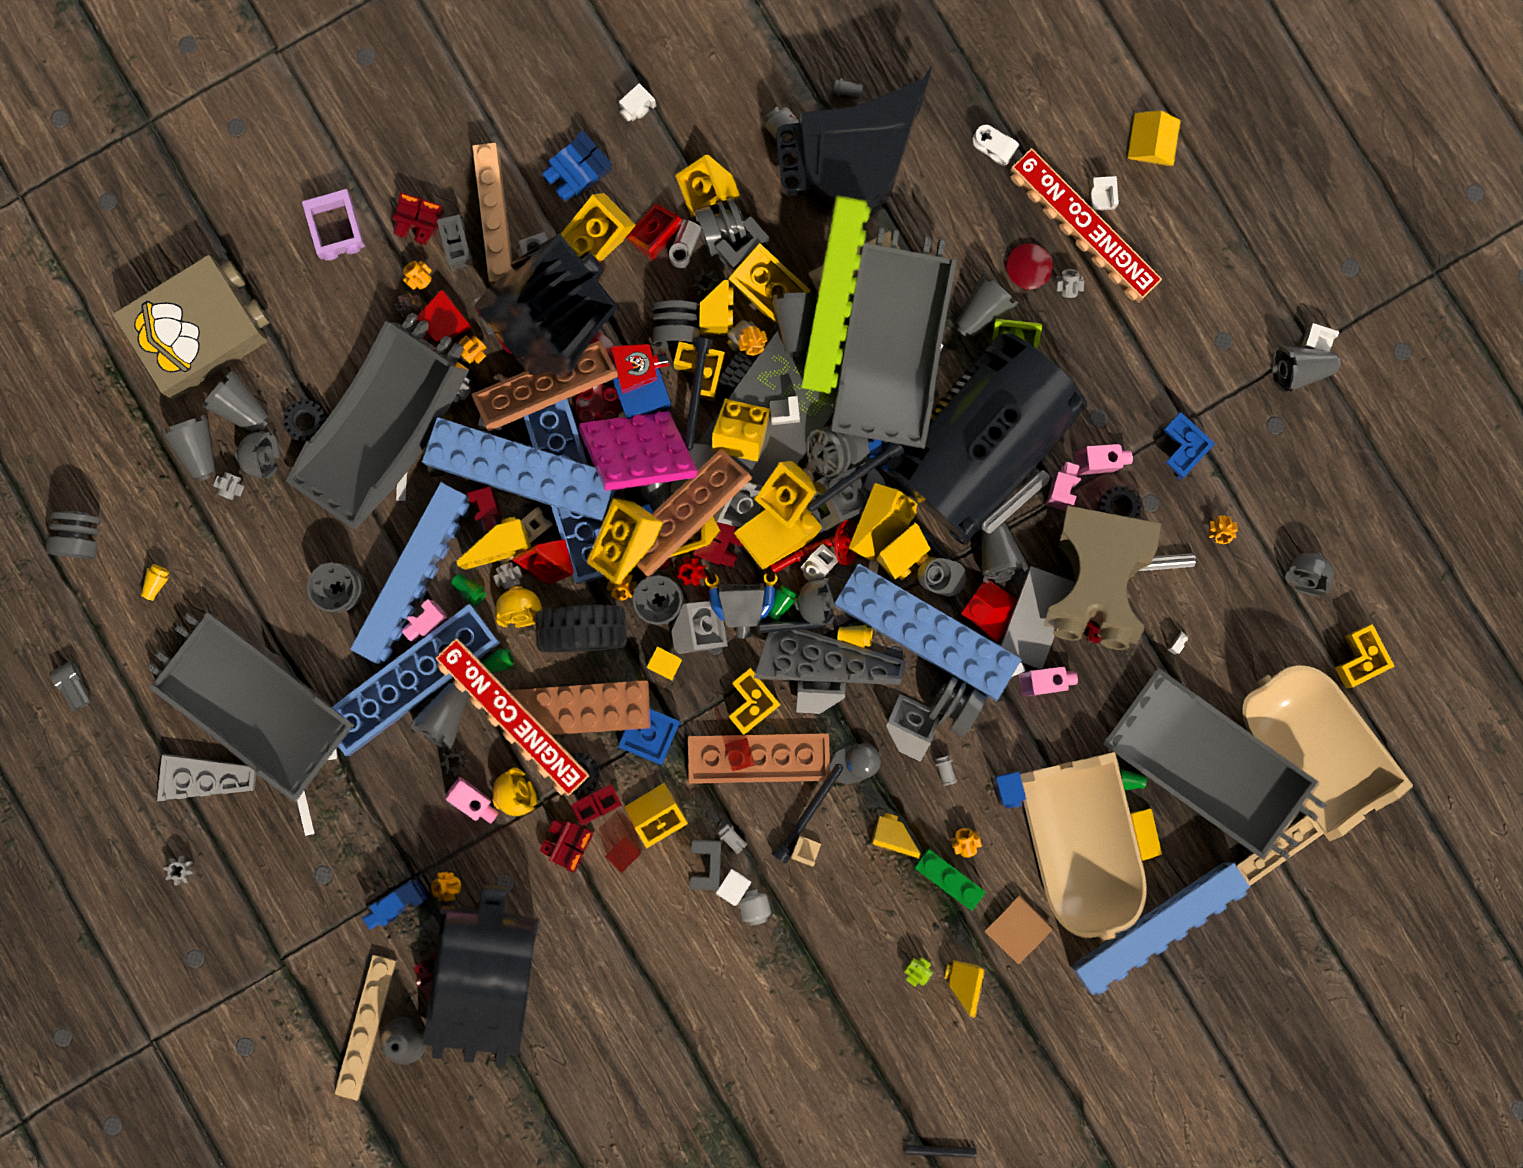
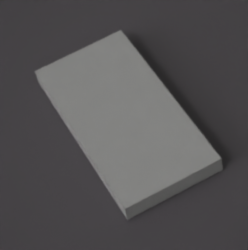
M1030 566L1000 647L1022 659V663L1042 669L1055 636L1053 634L1054 628L1044 626L1050 606L1064 600L1071 593L1075 582Z

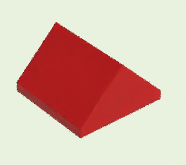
M655 203L626 238L653 261L678 233L682 225V219Z
M565 539L536 545L515 555L512 559L548 586L571 576L574 572Z

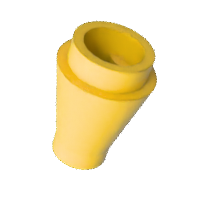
M152 564L150 568H147L143 590L140 595L153 601L169 579V571L156 564Z
M867 625L839 627L838 640L862 648L871 646L873 628H868Z

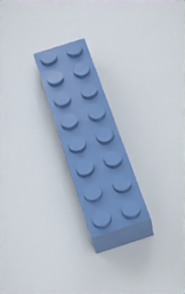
M568 398L524 416L534 449L589 466ZM551 506L561 539L566 541L574 569L572 575L576 585L605 577L587 563L603 522Z
M438 417L422 461L427 466L601 522L605 520L616 490L605 491L594 467Z
M440 483L350 650L378 664L383 665L385 661L389 662L394 653L392 647L395 641L399 642L404 635L401 630L408 620L407 618L414 616L416 612L414 606L418 599L422 600L428 589L425 587L428 580H433L439 569L437 564L440 558L444 559L450 549L447 545L451 538L455 539L461 529L459 523L462 517L466 518L471 511L472 506L466 495Z
M861 564L857 565L835 602V606L948 674L956 676L960 681L966 682L967 685L976 688L996 702L1022 660Z
M471 604L467 605L333 706L335 710L354 725L338 746L345 756L354 754L454 678L450 673L445 675L436 666L439 663L436 658L455 639L458 638L478 660L500 644V641Z
M1224 861L1138 919L1132 926L1116 934V937L1109 939L1072 964L1070 968L1086 991L1092 995L1094 993L1099 995L1109 988L1108 984L1116 979L1118 982L1128 976V970L1134 966L1139 968L1149 961L1147 957L1153 953L1158 955L1168 948L1167 944L1174 939L1179 941L1188 934V929L1193 926L1197 928L1207 922V916L1213 912L1216 915L1227 908L1226 903L1232 899L1237 901L1247 894L1245 890L1250 888V886L1234 863Z

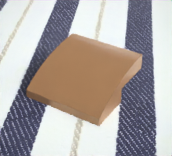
M1018 895L984 932L1019 965L1053 930V927Z

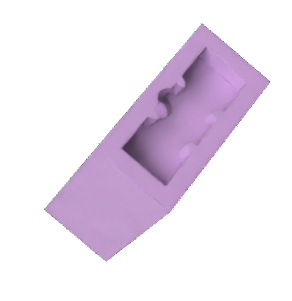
M347 189L302 201L315 250L320 259L333 260L338 257V254L345 252L347 254L357 253L360 251V248L365 247L351 194ZM346 206L354 238L322 247L314 214Z

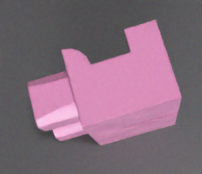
M1065 462L1060 472L1052 479L1045 503L1046 506L1066 511L1067 506L1074 505L1076 496L1071 495L1070 491L1081 480V478L1076 477L1079 465Z
M427 599L421 605L425 610L424 613L419 617L410 616L407 618L410 623L401 631L410 641L416 642L422 636L429 635L450 619L436 601Z

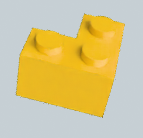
M678 343L674 369L694 373L697 353L692 344ZM712 349L709 350V354H706L701 399L715 400L725 352Z
M1373 624L1345 636L1355 658L1335 667L1345 688H1353L1394 667V664Z
M751 668L732 683L747 701L729 716L743 735L780 706L779 702L761 680L754 679L755 673Z

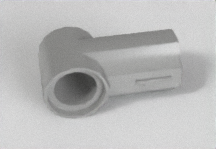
M683 220L675 242L669 250L670 262L676 268H684L689 264L690 256L702 230L701 226L692 221ZM677 251H683L686 254V257L680 261L674 259L673 256Z

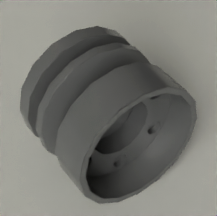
M732 197L726 199L727 210H725L721 201L717 202L718 213L716 214L713 213L709 205L694 210L697 223L702 227L701 235L710 256L719 254L715 246L722 240L728 239L733 248L737 247L735 236H738L742 245L748 242L746 228L743 226V215Z
M667 300L652 304V312L656 313L652 316V321L662 324V326L652 328V346L677 349L679 342L693 345L694 338H700V329L690 326L700 322V316L696 315L700 313V304L684 300Z
M832 425L812 431L808 436L806 444L807 455L816 472L824 477H831L859 467L867 461L869 455L867 438L831 431Z
M76 511L50 513V520L58 521L60 524H49V529L59 532V536L47 538L46 553L72 558L96 559L98 543L87 538L88 535L99 534L98 529L89 528V525H100L101 518Z
M330 562L322 564L313 570L308 578L307 592L309 599L319 609L343 613L353 610L360 604L364 597L365 584L363 577L355 568L350 565ZM336 584L343 588L342 592H338L335 589Z
M662 575L650 576L641 581L633 595V605L638 616L645 622L654 625L666 624L675 619L684 604L683 591L679 584L670 577ZM657 593L660 596H665V600L662 602L663 606L661 607L658 603L654 604L653 602Z
M953 675L948 682L943 684L934 698L928 717L934 720L938 713L941 712L942 716L938 723L942 725L948 718H951L952 722L949 730L963 738L979 715L988 696L976 688L972 689L968 695H965L964 690L967 683L963 681L958 689H955L958 678Z

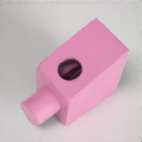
M1119 444L1087 446L1073 453L1074 464L1079 465L1077 476L1114 472L1123 468V465L1132 464L1133 461L1132 452L1130 450L1122 451Z
M1065 667L1018 674L1022 697L1066 691L1069 685H1076L1078 683L1076 671L1066 672Z
M461 776L457 778L446 793V800L475 821L482 817L491 824L499 813L489 805L491 801L488 796ZM477 800L480 804L477 807H473L470 805V802Z

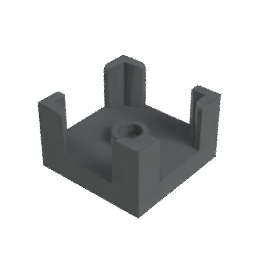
M751 216L743 222L748 242L743 244L737 252L733 250L726 240H722L715 246L719 253L716 254L717 259L731 274L758 243L765 249L769 248L768 235Z
M853 468L831 477L819 479L813 483L817 491L813 497L824 493L856 469ZM858 479L826 502L831 514L821 520L825 530L831 529L847 519H855L863 514L869 495L861 479Z
M693 839V853L711 854L710 858L706 857L705 872H710V876L692 875L690 889L719 890L721 841Z

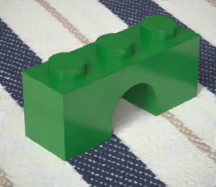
M929 849L924 851L913 866V868L971 911L974 910L986 893Z

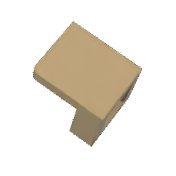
M799 836L791 858L814 867L821 843Z

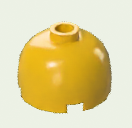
M522 586L510 587L509 591L504 592L498 598L495 606L496 622L502 627H508V623H515V628L535 624V615L537 611L542 610L541 602L534 592L523 589Z
M511 768L505 771L496 779L493 786L492 800L495 807L509 816L527 814L535 809L533 806L537 804L536 792L531 781H528L526 784L522 777L526 774L518 768Z

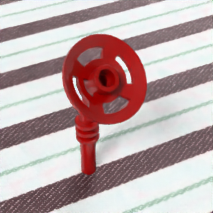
M853 519L841 522L834 536L807 546L805 545L794 551L792 554L775 562L774 566H770L772 571L776 573L797 561L800 563L801 559L805 560L806 556L809 558L810 554L822 544L827 548L834 546L835 555L839 563L850 565L857 556L856 552L849 549L857 529L856 522ZM847 527H849L851 531V536L846 531Z

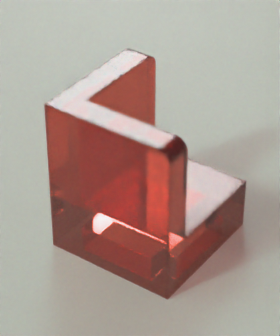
M745 738L724 744L732 772L755 765L748 739Z
M624 837L605 857L620 873H623L643 852L640 849L638 850Z

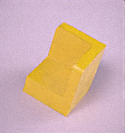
M657 647L647 668L673 681L682 660Z

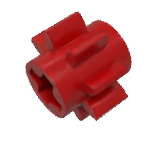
M689 557L684 558V565L677 566L679 569L677 578L684 580L685 586L691 583L694 586L699 585V579L706 578L704 574L706 565L699 563V558H694L692 561Z

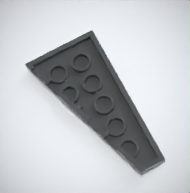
M804 629L769 632L754 679L900 685L907 661Z

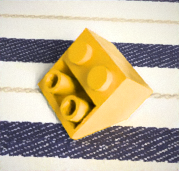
M723 280L700 302V335H727L728 329L733 328V310H729V306H733V287H729V280Z
M725 399L713 431L712 452H718L722 449L730 456L758 462L764 444L770 409Z
M665 783L624 807L646 848L688 824Z

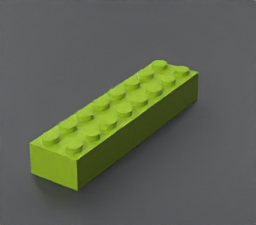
M842 196L837 197L802 388L830 393L831 387L836 388L839 372L835 371L836 364H841L843 348H839L840 340L845 341L848 325H844V318L850 316L852 302L848 301L849 293L854 294L857 278H852L854 269H859L861 255L857 254L858 245L863 246L866 231L861 229L863 221L868 222L870 207L866 206L867 201Z

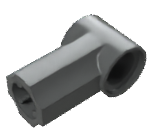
M73 661L50 672L52 682L58 690L62 691L71 711L81 709L92 702L80 680L82 679L81 673Z

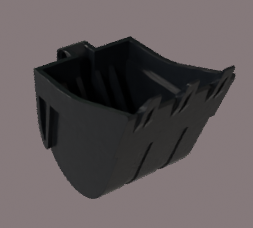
M932 66L923 79L867 103L842 109L800 113V123L780 126L776 134L780 183L783 193L787 196L807 195L813 206L834 219L838 196L867 201L866 206L870 207L869 217L877 213L886 204L893 191L914 121L920 112ZM788 133L792 135L793 139L785 142L780 137ZM786 156H791L795 159V162L787 165L783 162V159ZM788 179H794L798 182V185L790 188L785 182Z
M559 233L510 264L512 269L495 282L474 306L477 313L488 326H491L496 336L515 355V359L529 375L550 372L554 376L573 372L593 337L618 308V305L597 280L605 270L590 250L578 256Z
M483 884L478 910L447 906L442 908L423 1045L432 1046V1058L441 1059L444 1047L464 1050V1062L470 1063L474 1062L477 1051L496 1053L497 1066H505L509 1055L518 1056L523 1034L533 950L539 928V918L503 914L507 887Z

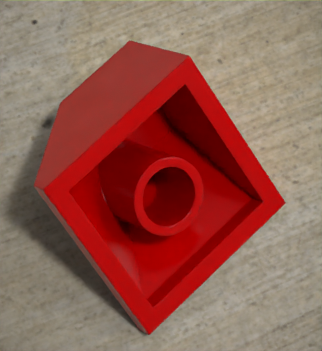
M989 580V583L983 581L959 616L992 640L998 642L1006 631L1017 599Z

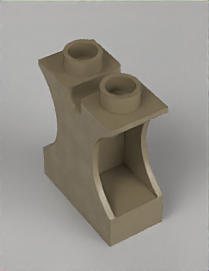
M1067 506L1062 521L1058 548L1064 553L1072 566L1075 585L1072 592L1064 600L1049 607L1044 626L1054 628L1053 634L1056 637L1074 641L1082 638V633L1088 621H1095L1099 625L1098 636L1101 637V645L1111 649L1124 650L1129 648V643L1137 644L1144 630V625L1137 619L1130 608L1127 599V581L1139 570L1150 566L1157 551L1161 524Z

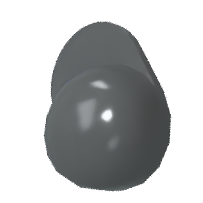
M930 557L922 562L918 569L917 577L920 585L924 589L937 594L955 596L961 592L966 582L964 567L960 563L948 559Z
M866 743L856 744L841 749L833 755L830 761V771L836 764H841L843 771L837 781L843 784L855 783L875 775L880 768L881 757L874 746Z

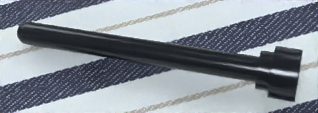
M694 338L693 343L697 356L684 442L688 451L692 450L694 446L706 354H709V350H712L713 340L705 338Z
M887 441L883 451L808 503L807 510L809 512L815 511L886 459L897 458L902 455L904 449L901 444Z
M836 764L784 843H780L779 846L776 845L771 852L774 857L787 864L791 858L792 846L843 771L841 764Z

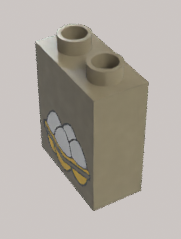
M207 255L113 314L161 393L172 400L177 399L268 342L261 328L270 322L255 299L244 304L236 290L245 285V282L230 260L220 266L210 255Z

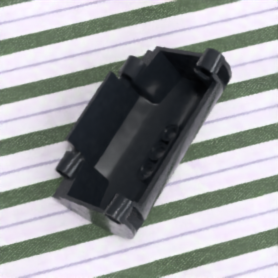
M1002 330L932 409L925 448L901 444L904 453L897 458H890L882 469L894 479L897 485L949 530V534L955 540L965 546L970 542L972 536L981 529V523L1007 500L1076 421L1077 416L1088 407L1087 401L1074 382L1048 357L1017 335ZM1005 410L1013 412L1014 420L1012 422L1005 420ZM991 427L997 429L999 433L996 440H992L988 435V430ZM975 445H979L983 449L981 458L973 455L972 450Z

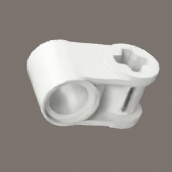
M989 125L980 126L973 137V144L978 150L1005 166L1019 146L1014 139L1002 134ZM984 134L988 136L985 142L981 140Z

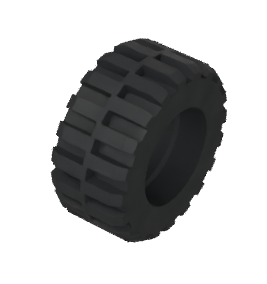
M622 606L558 607L539 610L535 615L536 647L540 652L609 650L623 648L627 643L626 618Z

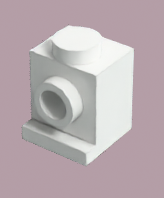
M640 83L619 101L621 108L619 112L628 122L630 120L634 121L637 117L639 119L648 112L649 106L652 109L656 107L655 99Z
M822 544L811 554L800 569L807 580L820 579L827 575L838 560ZM818 555H821L829 564L827 565Z

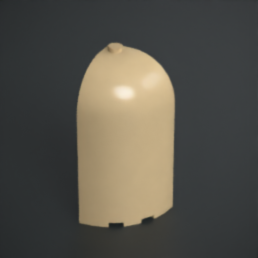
M1292 666L1273 677H1270L1268 674L1257 682L1259 687L1245 698L1243 718L1248 732L1319 781L1320 785L1313 795L1327 804L1326 808H1319L1310 799L1304 807L1316 813L1318 816L1316 822L1329 841L1344 836L1365 819V814L1374 808L1377 811L1398 800L1413 786L1336 683L1320 670L1309 666Z
M1115 752L1020 774L1027 800H1023L1046 897L1053 914L1068 931L1081 937L1101 936V940L1116 937V932L1129 928L1140 917L1146 900V878Z

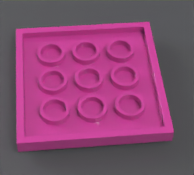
M669 411L579 424L580 434L605 491L697 477V469Z

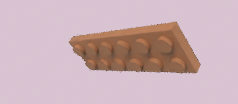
M601 340L588 345L574 371L571 373L554 376L550 372L529 375L525 371L471 395L487 430L491 431L618 377V374Z
M720 449L697 471L696 478H689L652 513L654 517L663 523L654 544L636 565L649 577L752 479L751 476L725 451Z
M646 680L510 690L511 694L551 735L650 728L648 681Z
M829 734L688 736L689 783L825 781L830 773Z

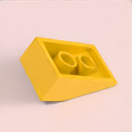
M605 193L593 194L561 235L578 256L590 250L598 261L601 262L626 238L636 225Z
M760 243L728 277L765 316L777 325L772 296L778 294V299H781L785 293H809L811 291Z
M875 483L849 549L873 562L910 525L911 520L916 515L918 504L899 490Z
M613 498L587 563L615 584H619L654 544L663 522L632 501Z
M806 507L790 529L765 509L736 530L734 534L763 570L812 542L822 529V526Z
M515 517L502 520V524L496 525L457 560L458 566L467 570L513 557L532 548L526 525L520 519L516 520Z
M915 523L878 555L876 561L893 581L897 578L902 581L911 573L909 568L913 564L917 563L919 566L929 557L927 552H929L930 547L919 526Z

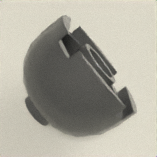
M253 432L245 436L236 450L235 455L242 471L249 476L269 479L277 471L278 466H274L275 457L280 458L279 444L276 437L269 435V432Z
M1318 552L1303 553L1295 557L1285 575L1289 585L1292 581L1298 585L1295 588L1297 591L1312 596H1321L1322 592L1328 594L1335 577L1333 565L1324 555Z
M828 578L814 579L805 583L799 592V596L795 598L796 609L800 611L801 616L807 622L813 625H830L834 620L835 615L830 614L831 607L835 608V592L832 583H827Z

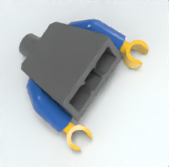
M765 573L763 583L720 585L717 575H715L716 582L709 584L708 577L705 578V583L710 588L708 593L712 610L720 620L725 621L727 627H736L737 638H749L750 626L760 624V620L765 619L772 609L775 596V588L773 586L778 579L776 574L774 575L773 582L767 581V573Z

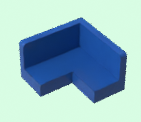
M1181 412L1163 430L1180 445L1176 452L1165 462L1178 474L1176 478L1179 481L1191 471L1215 444Z

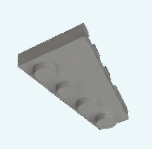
M163 754L157 801L253 791L255 789L257 773L247 764Z

